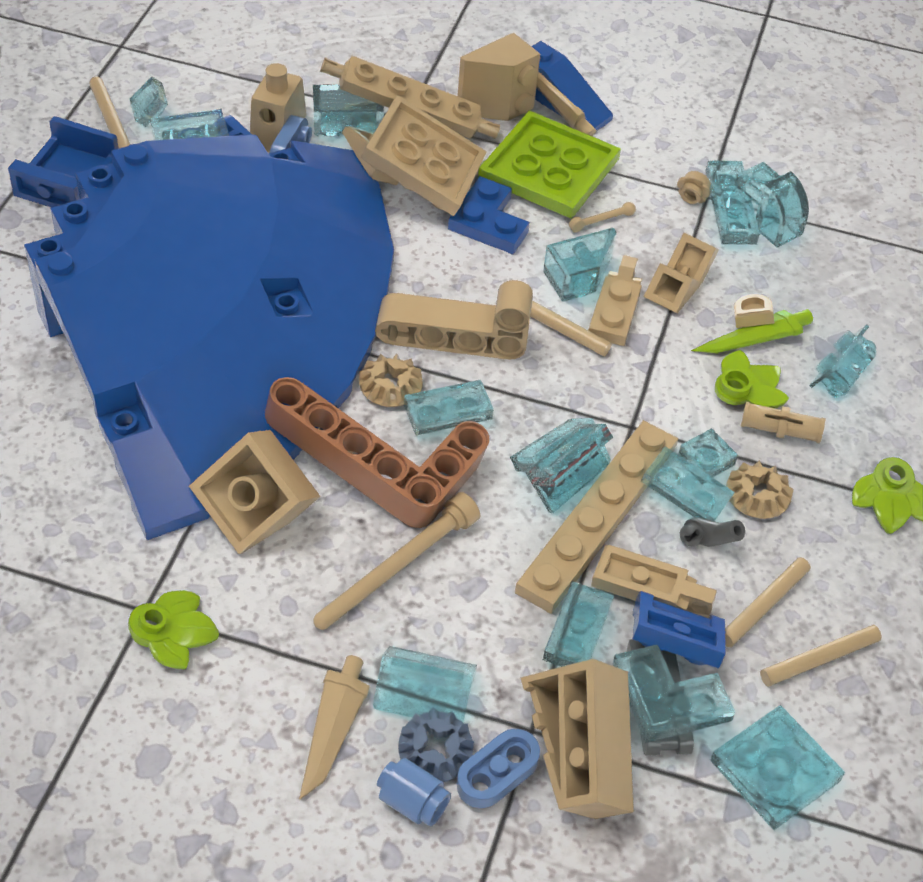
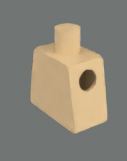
M273 63L266 67V75L251 99L250 133L257 135L267 152H270L274 140L291 115L302 118L306 117L303 79L298 75L287 73L286 66L279 63Z

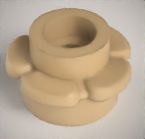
M690 171L678 180V192L687 203H704L707 197L710 196L711 182L703 173Z

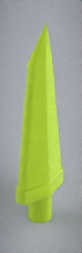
M809 309L793 314L785 310L778 311L774 314V324L742 327L691 351L721 353L792 335L796 336L803 333L802 326L813 322V315Z

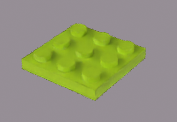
M529 110L479 167L478 178L481 176L512 188V194L572 219L619 160L621 148Z

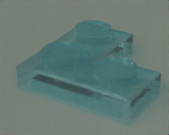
M658 644L615 654L612 665L628 672L629 705L645 743L732 722L735 709L718 673L674 683Z

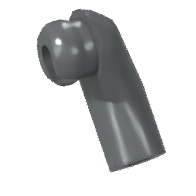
M699 517L687 520L679 532L682 542L690 547L697 546L698 544L711 547L743 540L746 533L743 523L739 520L719 523Z

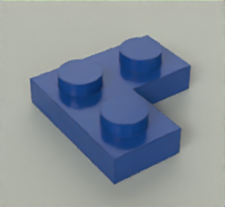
M480 176L466 194L456 214L450 216L448 230L514 254L528 234L530 222L502 212L511 199L512 188Z

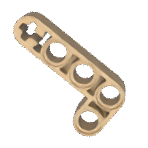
M510 280L504 282L498 289L496 305L391 293L382 298L375 329L376 336L381 341L391 345L500 359L520 358L524 355L527 346L533 291L528 284L522 281Z

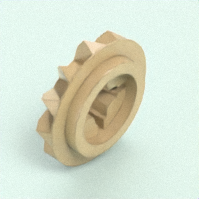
M397 353L393 358L387 359L380 354L377 361L367 360L363 371H360L359 385L364 396L373 403L386 407H397L410 403L420 394L423 385L421 369L414 367L412 358L403 361L400 360ZM389 373L393 378H398L397 387L389 378H385V374Z
M760 460L753 466L743 462L738 470L731 471L726 484V493L732 505L740 512L760 519L773 518L784 513L791 503L794 490L789 487L788 475L778 474L776 465L770 469L763 467ZM765 483L767 486L766 490L763 489L760 493L758 492L753 496L754 486Z

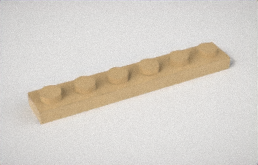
M643 420L518 580L515 594L552 614L674 452L679 438Z

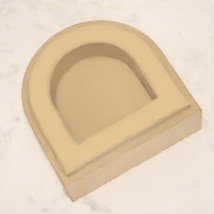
M751 294L741 297L735 302L736 328L774 324L772 301L768 297Z

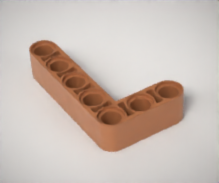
M289 377L279 378L273 382L265 409L266 421L273 429L404 524L413 528L426 527L437 517L445 507V503L460 490L477 470L489 444V434L481 424L473 421L461 422L419 467L305 384ZM439 472H443V473L447 474L448 476H444V475L440 474ZM381 475H387L392 479H387ZM415 499H420L426 504L419 503Z

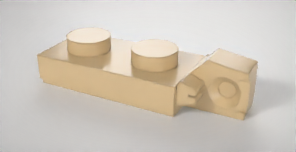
M623 255L618 273L609 271L608 276L605 277L588 331L608 342L625 346L642 287V279L634 277L638 258Z
M609 544L605 545L591 583L592 587L636 601L639 592L644 591L654 595L653 600L707 618L710 616L717 593L715 589L696 584L697 580L688 576L689 570Z

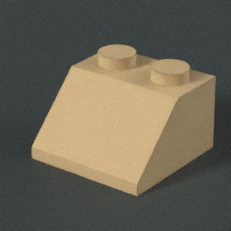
M513 32L461 56L457 96L481 105L482 118L509 121L521 114L527 113L534 108L540 53Z
M271 430L247 433L189 485V488L238 554L244 553L291 523L321 497Z

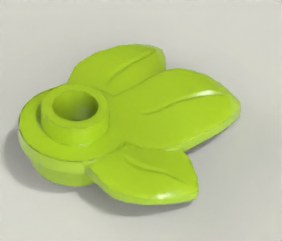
M742 350L732 352L722 360V374L717 378L714 387L716 395L722 401L731 405H742L750 402L751 404L770 408H779L787 403L789 399L787 394L776 388L780 379L781 367L750 365L748 357Z
M888 457L876 465L872 474L863 476L856 482L852 491V505L863 508L873 507L882 528L887 534H892L900 529L910 516L923 522V485L915 480L914 471L906 461L897 457ZM889 471L897 473L901 480L898 481L891 478Z
M179 590L164 593L155 604L145 603L133 609L128 619V629L133 640L141 646L149 647L156 661L164 666L176 669L187 668L189 648L210 644L219 637V631L211 618L197 611L200 596L190 591ZM147 621L155 622L158 625H151Z

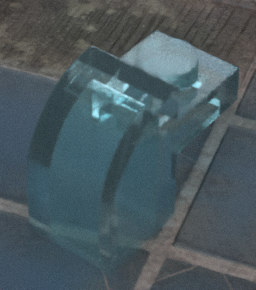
M761 162L737 174L735 186L758 205L753 227L777 248L803 235L809 216V203L803 185L792 171L780 176L765 162Z

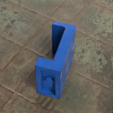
M53 116L49 121L51 137L31 162L27 163L15 159L8 167L13 196L51 208L80 200L76 172L113 163L111 151L119 149L115 134Z

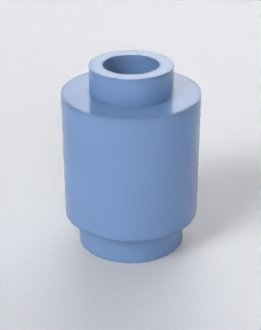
M407 758L401 759L397 764L393 761L388 763L377 780V786L381 788L379 799L416 824L424 822L432 827L442 816L451 799V793L444 789V782Z

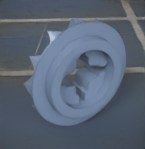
M435 708L420 715L415 713L406 726H402L398 742L400 759L407 758L442 782L458 777L461 765L473 755L474 747L468 723L464 724L455 716L453 711L445 713ZM427 731L430 735L433 734L436 739L449 736V739L444 744L445 757L436 749L423 752V749L428 745Z

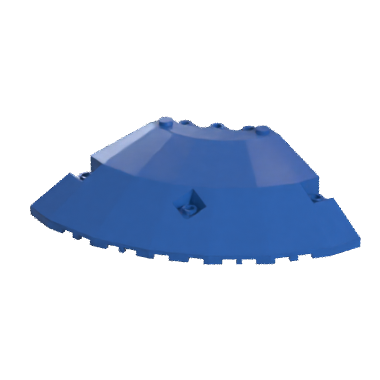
M257 135L150 140L131 144L111 151L113 163L76 172L80 200L50 208L55 236L24 244L37 311L50 337L64 333L92 398L99 428L114 457L115 468L128 493L132 511L146 540L211 517L189 488V485L247 433L271 430L293 460L302 451L300 447L273 429L266 421L265 409L273 382L284 377L294 378L337 408L350 396L353 382L358 372L362 371L372 351V343L376 337L375 329L382 298L388 295L389 281L394 260V247L380 185L377 180H373L368 175L353 150L292 140L291 148L268 154Z

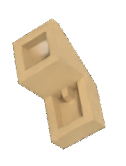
M683 233L668 265L659 264L643 297L678 313L703 283L719 249Z

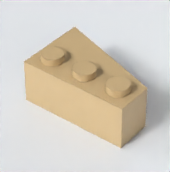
M590 659L521 677L523 689L530 692L536 711L532 715L535 729L542 731L547 748V753L543 757L559 810L592 819L633 813L628 672L599 660Z

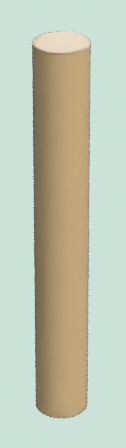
M532 300L530 317L602 356L608 354L612 345L610 342Z
M798 557L725 628V646L733 647L810 571L811 566L806 559Z
M875 625L868 626L762 669L760 671L761 679L769 687L881 641V632Z

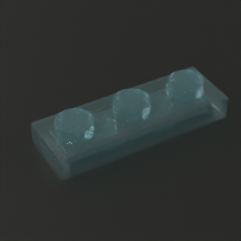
M707 161L705 173L711 182L710 195L721 244L757 245L760 232L742 161Z

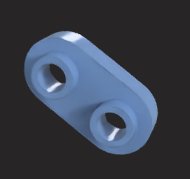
M291 115L274 140L269 154L291 148L292 140L310 143L312 128L308 127L307 119Z
M509 729L499 734L461 765L457 777V792L460 798L466 804L475 808H488L499 802L535 772L540 757V746L537 739L531 733L522 729ZM510 755H517L521 757L523 761L519 763L511 762L507 757ZM482 782L488 786V789L480 791L476 790L472 785Z

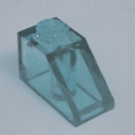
M614 227L547 245L543 273L562 302L596 293L612 259L617 233Z

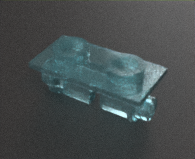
M867 324L854 334L848 330L833 345L837 350L835 354L829 353L815 367L819 374L809 385L811 388L822 382L827 387L828 393L833 397L844 396L849 392L850 388L860 377L859 374L864 372L870 362L876 357V345L863 337V334L869 328Z

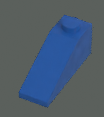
M541 40L531 46L540 53L538 72L584 112L585 119L596 131L613 120L612 112L564 54ZM536 87L535 100L560 115Z

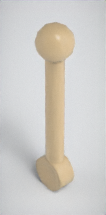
M626 202L621 208L581 219L580 217H575L569 222V227L573 232H579L584 226L622 214L631 216L635 213L636 207L632 202Z

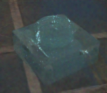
M152 76L130 98L134 119L144 127H147L155 118L159 117L168 106L163 83Z
M712 428L681 444L678 453L703 482L735 466L738 454Z

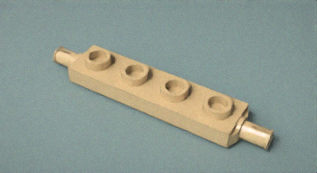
M352 55L345 62V65L326 57L323 60L320 72L339 78L341 90L388 108L398 95L461 136L469 139L476 132L488 135L496 139L499 133L500 124L482 119L481 105Z

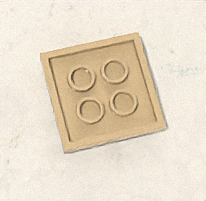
M397 95L360 158L368 162L375 170L382 171L400 182L404 188L414 191L427 199L436 208L454 216L460 208L487 151Z

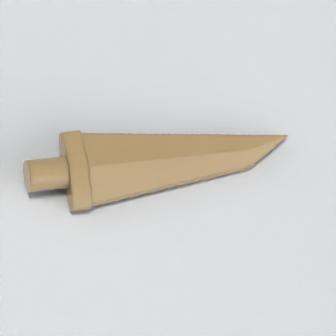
M538 72L536 87L570 127L593 136L596 129L585 119L584 112Z
M349 655L346 657L341 673L327 670L299 800L325 781L352 723L368 695L370 686L358 680L364 662L357 656Z

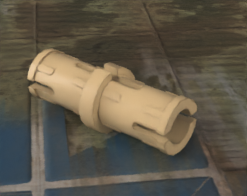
M746 402L741 427L776 433L777 438L784 439V436L787 435L820 443L826 418L790 412V407L782 406L780 410Z

